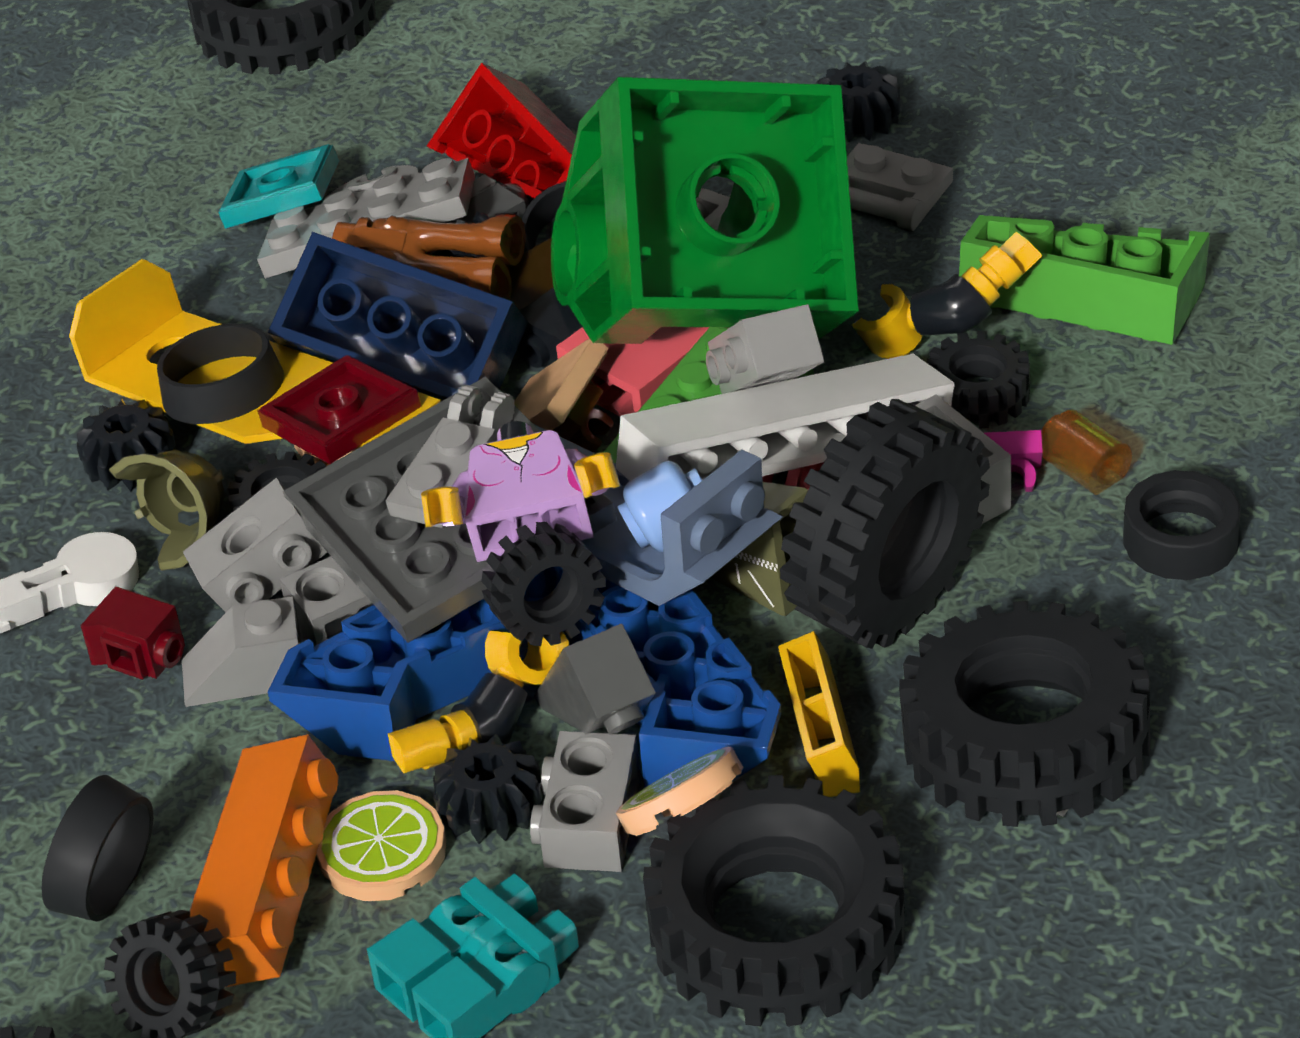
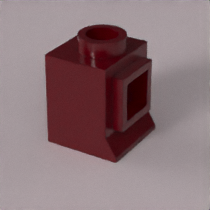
M116 586L80 625L91 665L107 664L110 669L142 680L146 676L157 679L165 668H173L181 659L184 651V637L174 605Z

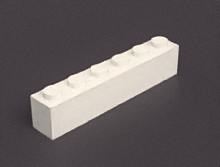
M913 353L621 415L616 469L631 481L658 464L669 460L677 463L684 473L696 468L704 480L741 449L761 458L762 476L823 463L827 459L824 448L833 438L841 442L847 435L846 423L855 415L867 420L870 405L880 402L889 406L891 399H900L906 403L916 405L937 394L951 406L954 382Z

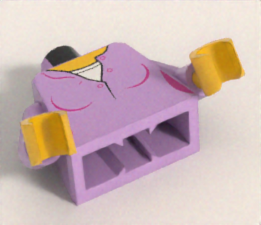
M511 421L499 428L497 441L476 445L470 451L468 470L459 474L452 487H437L421 493L425 526L432 527L439 523L443 526L466 524L477 562L487 560L491 552L501 556L505 550L498 542L506 535L513 543L519 540L516 529L526 525L536 534V522H547L553 529L556 523L565 526L570 533L573 532L580 540L594 538L585 498L599 496L606 492L609 487H620V483L610 453L603 452L586 457L577 449H564L557 432L546 430L533 433L531 426L527 423Z

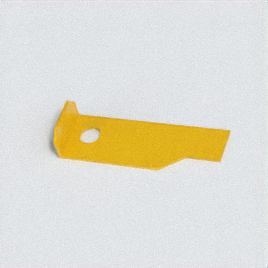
M141 259L77 303L69 337L86 382L135 401L145 399L148 406L161 408L165 412L157 373L158 364L151 363L149 361L150 358L160 349L173 345L181 338L193 332L222 324L182 311L170 272L145 259ZM269 341L284 371L282 385L274 396L255 410L237 418L223 422L196 425L244 444L283 439L262 427L257 410L333 362ZM240 356L217 360L193 370L178 381V383L205 384L225 379L248 367L257 357ZM418 392L421 403L420 408L358 446L357 449L440 403V399Z

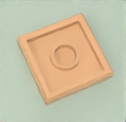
M590 338L531 377L514 401V405L533 424L552 431L563 424L608 354V347L603 343H592Z

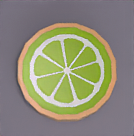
M724 747L712 751L650 784L621 805L616 815L627 834L637 836L656 829V825L659 824L655 818L656 814L661 812L664 817L670 815L675 817L678 814H681V816L685 815L729 787L733 783L732 780L742 773L743 766L732 747Z
M398 790L372 791L347 800L329 813L324 827L323 839L319 844L316 857L322 874L340 894L362 901L392 900L406 895L405 890L414 887L419 882L420 887L435 876L445 860L446 834L437 810L421 797Z

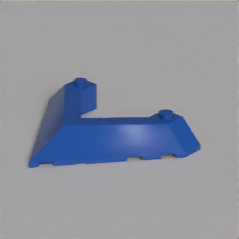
M559 566L551 567L537 574L527 586L524 595L525 600H539L551 593L561 579L562 568ZM606 579V587L597 588L604 596L601 607L591 604L589 606L590 611L596 616L589 625L582 619L576 622L575 626L581 633L573 638H570L565 631L562 632L567 637L569 645H572L621 623L623 624L656 692L647 706L641 710L644 718L637 723L641 727L639 742L644 788L681 766L724 747H732L743 766L742 773L737 775L732 782L766 760L769 756L781 717V704L770 690H762L752 676L751 665L729 637L723 639L713 626L712 614L695 592L690 589L672 600L657 606ZM482 599L407 643L375 605H372L341 621L342 632L314 646L313 642L307 639L290 648L269 687V701L338 755L395 761L392 757L388 733L412 726L418 718L469 696L485 673H492L485 658V641L489 630L509 633L510 631L506 629L490 610L487 602ZM525 638L519 647V655L522 661L525 659L528 651V641Z

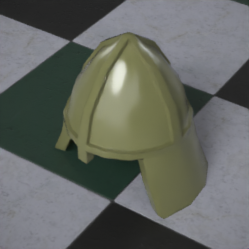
M177 450L124 457L109 470L117 479L137 480L136 495L140 506L139 509L134 511L137 519L145 516L154 528L161 533L169 534L163 543L157 559L160 570L183 567L188 563L183 551L211 530L220 514L224 499L222 484L224 476L221 469L217 470L199 455ZM181 511H198L199 522L191 526L178 522V513Z

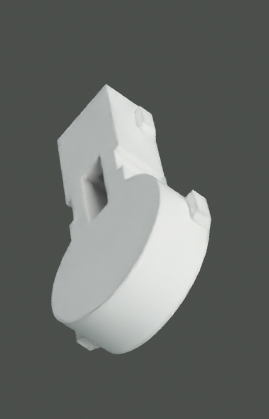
M109 532L88 533L67 542L58 552L57 558L43 563V566L26 573L21 571L0 579V633L44 617L45 613L60 607L67 608L75 604L98 606L115 586L131 591L139 578L136 548L127 538Z

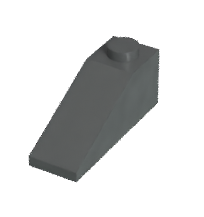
M621 623L563 648L535 693L534 698L544 711L585 734L604 726L609 734H614L641 721L644 718L641 710L647 706L656 692Z

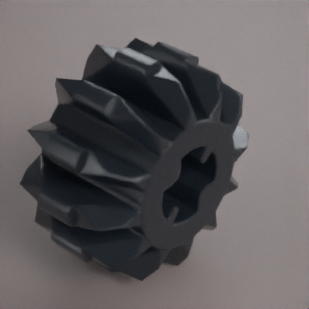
M866 61L860 66H852L846 62L843 69H827L826 77L817 80V84L841 85L844 127L848 142L856 134H863V137L870 141L874 130L888 134L890 124L898 123L899 114L901 113L900 87L897 85V77L887 74L885 66L870 68Z
M121 399L119 404L112 408L103 405L99 406V415L83 418V430L77 433L78 442L76 444L79 458L91 482L101 480L106 489L110 490L119 481H123L130 492L135 481L115 478L109 470L124 457L140 454H158L175 450L174 448L176 447L173 430L170 429L168 419L164 416L162 409L158 407L149 408L145 399L139 400L133 405H127Z
M497 734L487 743L480 744L469 737L467 748L464 750L447 748L445 763L434 767L433 784L435 794L433 798L441 821H448V825L452 828L455 837L471 829V834L478 844L486 837L489 830H496L497 834L506 842L509 824L528 829L534 805H540L543 799L540 784V768L535 762L534 756L527 755L520 741L503 745Z

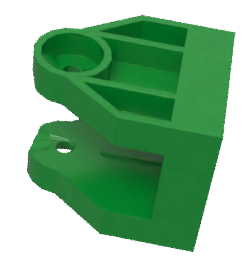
M634 77L616 78L579 121L564 194L556 212L551 241V272L557 300L562 306L570 307L592 343L642 344L661 327H732L742 319L809 304L819 340L859 311L841 85ZM715 176L728 178L734 182L729 203L721 216L718 230L713 229L704 220L696 203V198L700 194L702 185L708 179Z

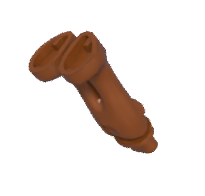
M510 214L498 215L480 223H438L392 215L389 218L375 219L373 222L369 217L359 218L356 224L338 222L332 239L510 300L512 281L506 265L516 266L521 261L525 248V227L519 216ZM437 250H453L484 255L486 257H447L429 254Z

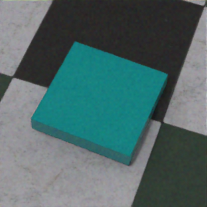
M327 144L240 170L218 212L225 229L321 201L339 163L334 146Z

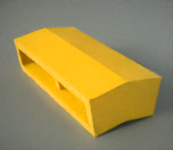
M814 631L779 645L778 649L805 755L813 769L815 780L822 781L823 795L826 797L838 796L844 789L850 793L860 792L859 767L827 652ZM821 686L822 693L806 698L805 688ZM835 738V742L819 748L817 740Z

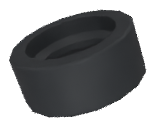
M1173 470L1153 474L1137 483L1126 497L1123 545L1129 558L1146 572L1165 579L1192 580L1211 576L1228 566L1237 553L1240 504L1233 490L1217 478L1203 473ZM1184 512L1207 518L1216 527L1203 534L1173 536L1155 530L1147 522L1162 514Z

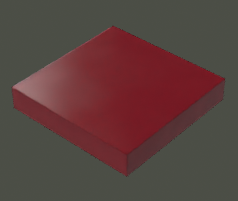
M345 355L262 406L257 412L263 428L321 460L332 464L422 406L417 389L349 355Z

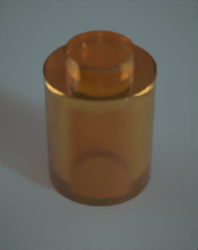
M1071 409L1051 417L1042 428V458L1095 495L1100 494L1122 480L1127 474L1132 461L1131 448L1079 411Z

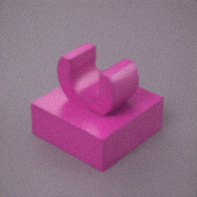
M1041 430L984 433L1011 455V472H1016L1023 477L1025 492H1032L1036 482L1035 468H1041L1043 454Z

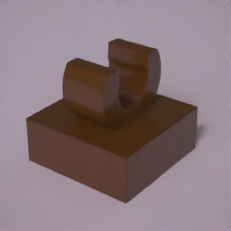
M590 381L563 424L552 431L557 432L560 437L570 440V442L594 453L601 446L602 441L591 432L605 435L614 424L613 420L605 412L593 409L603 390Z

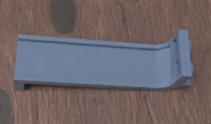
M535 425L541 432L546 431L545 429ZM560 437L564 449H577L586 457L595 454ZM741 449L660 514L663 552L656 551L650 544L641 548L617 507L625 502L623 489L630 480L616 469V463H614L620 487H609L604 494L613 502L617 520L594 533V538L584 539L582 542L601 563L603 568L599 571L607 580L660 606L704 583L783 518V516L764 507L765 493L763 489L761 458Z

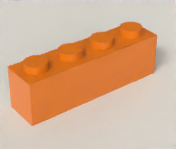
M309 734L242 750L190 908V917L201 915L209 920L204 932L217 928L224 938L216 944L218 950L222 951L230 948L233 960L224 962L225 971H236V983L230 986L280 977L289 946L293 941L294 928L304 894L308 890L309 877L319 844L323 839L325 823L333 796L338 788L339 779L333 763L328 758H325Z

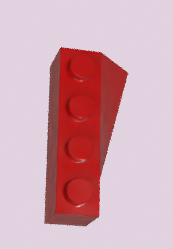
M481 62L426 147L441 154L446 153L448 157L455 161L468 158L472 169L503 184H516L523 189L526 195L535 199L549 187L567 180L576 135L524 83Z

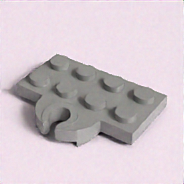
M450 158L440 159L425 166L422 173L418 172L417 167L410 165L386 167L381 170L383 175L368 181L366 174L339 186L327 195L320 205L308 209L300 206L277 213L271 221L257 258L265 279L296 269L312 232L332 238L338 222L356 224L361 217H369L373 222L375 219L389 218L393 215L407 219L445 223L467 216L475 181V174L469 159L466 158L454 163Z

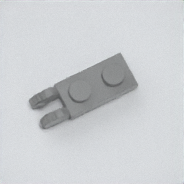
M461 386V389H458V393L450 401L447 418L443 417L385 500L390 516L425 524L421 493L437 487H452L459 474L468 470L470 451L476 445L497 441L499 428L513 420V414L515 413V400H513V396L501 392L494 393V396H491V400L483 408L479 426L473 423L478 413H480L481 401L483 399L481 398L482 392L474 386ZM439 523V524H436V525H433V526L439 527V528H446V527H447V526H443V525L440 524V523Z

